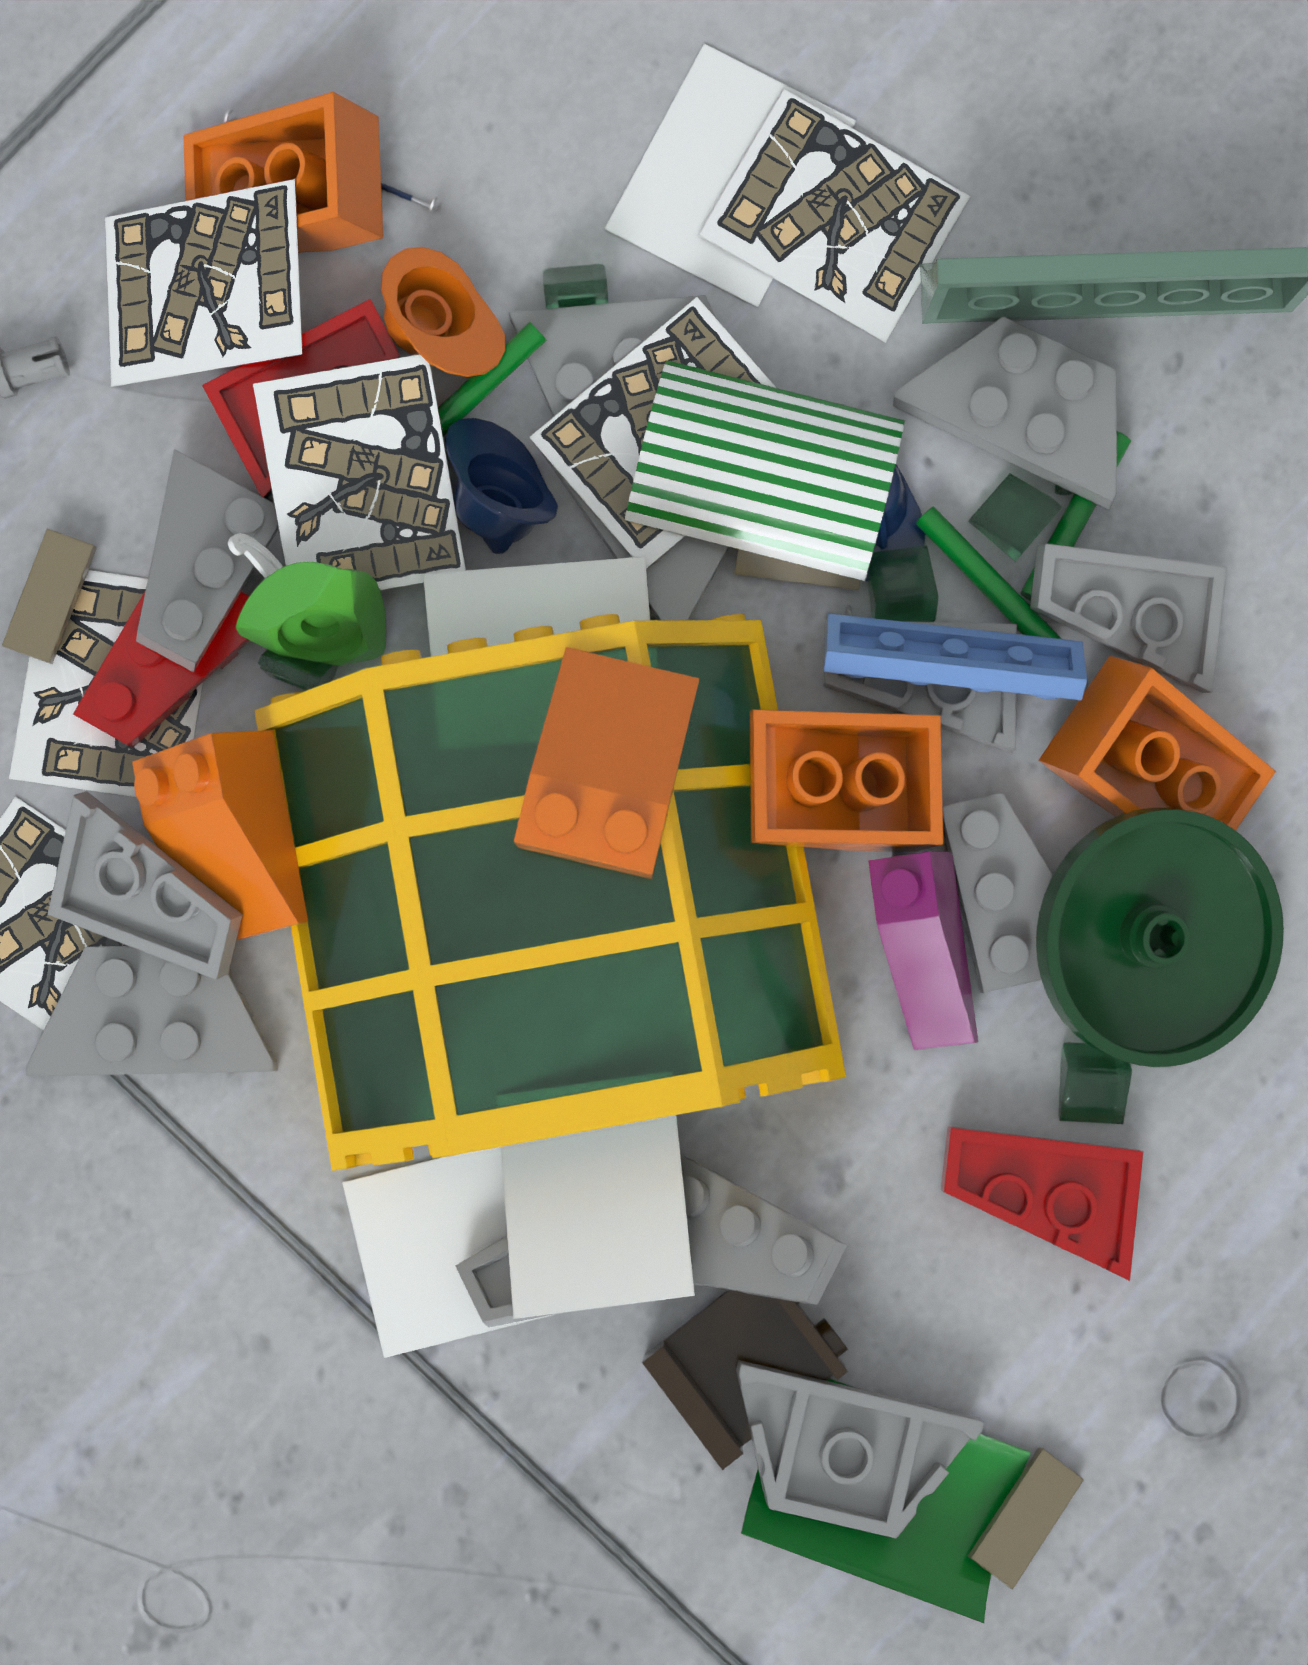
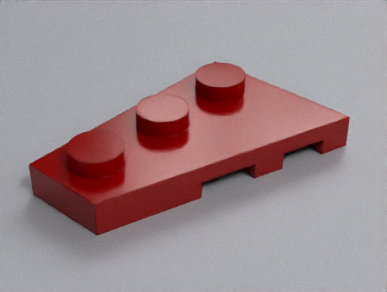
M368 299L302 333L301 355L243 364L203 384L202 387L259 494L267 499L272 493L253 384L401 357L371 299Z
M144 592L73 715L132 748L136 746L190 698L189 694L218 668L223 669L238 656V651L250 641L239 635L236 629L239 615L250 596L241 592L195 671L192 672L136 642L145 596Z

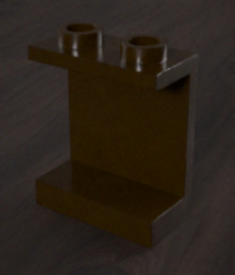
M727 1290L643 1357L642 1364L722 1470L743 1455V1445L751 1440L736 1372L738 1360L825 1381L832 1375L838 1380L848 1372L844 1363L839 1358L848 1350L846 1345L825 1318L814 1325L800 1307V1302Z

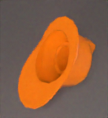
M425 247L406 248L392 256L382 272L381 292L385 301L384 321L389 335L398 347L411 355L420 354L429 364L449 374L465 377L486 374L498 366L506 350L505 334L498 319L476 291L470 278L459 264L442 252Z

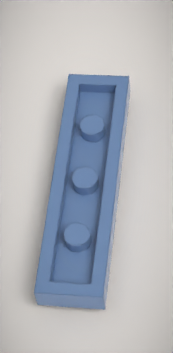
M828 613L824 642V672L839 673L851 678L875 677L902 680L915 685L938 684L965 687L978 692L1002 691L1029 694L1042 699L1065 698L1082 700L1087 682L1083 641Z

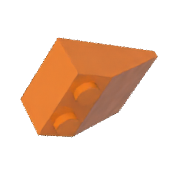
M330 92L183 135L186 201L295 179L298 253L334 251L383 238L379 116L341 95Z
M566 647L529 775L514 837L516 846L525 850L652 879L700 678Z
M1113 656L1108 657L1084 692L1082 700L1078 701L1039 758L1041 763L1074 789L1115 817L1140 809L1173 808L1210 816L1225 823L1234 830H1237L1276 772L1153 668Z
M779 710L750 711L751 843L876 852H918L943 845L940 715Z
M273 730L209 733L132 761L135 775L134 789L140 803L143 825L159 849L243 914L237 940L308 922Z

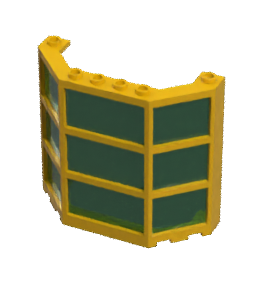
M606 614L581 620L579 622L580 630L556 635H554L552 626L531 627L513 633L514 642L488 646L486 638H470L448 644V654L422 658L420 650H403L388 653L380 657L382 666L365 668L304 692L272 697L270 705L254 710L258 731L273 730L307 911L308 922L291 926L332 1171L367 1164L375 1166L414 1160L412 1147L428 1145L429 1155L432 1158L447 1157L740 1103L741 1099L746 1098L744 1087L756 1084L759 1086L760 1097L803 1088V1085L846 1078L804 847L751 843L750 711L778 710L762 620H746L745 614H732L711 620H634L620 623L618 614ZM566 647L700 678L652 879L521 849L514 843L529 775Z

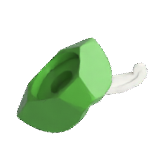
M242 533L235 534L229 538L228 546L231 552L237 556L244 553L265 578L252 592L239 615L236 624L239 635L277 655L338 666L373 660L384 654L386 646L385 606L380 588L370 574L354 569H341L318 562H298L283 567L275 556L254 538Z

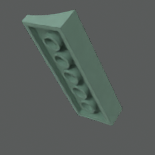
M1308 247L937 259L935 263L920 264L922 324L992 322L999 320L1003 316L1012 321L1293 312L1308 296Z

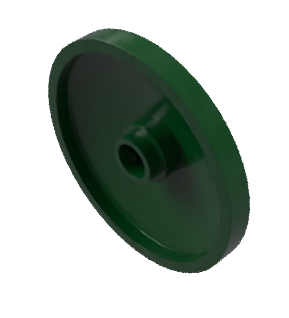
M1147 808L1121 814L1104 822L1084 836L1059 864L1046 889L1039 911L1036 931L1037 963L1045 992L1056 1013L1077 1037L1094 1049L1116 1059L1147 1067H1171L1202 1059L1221 1049L1237 1037L1254 1019L1271 991L1276 979L1283 949L1284 925L1280 897L1274 879L1259 853L1242 835L1225 823L1204 814L1173 808Z

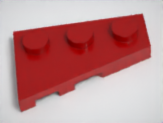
M947 1127L941 1191L1130 1281L1144 1151Z

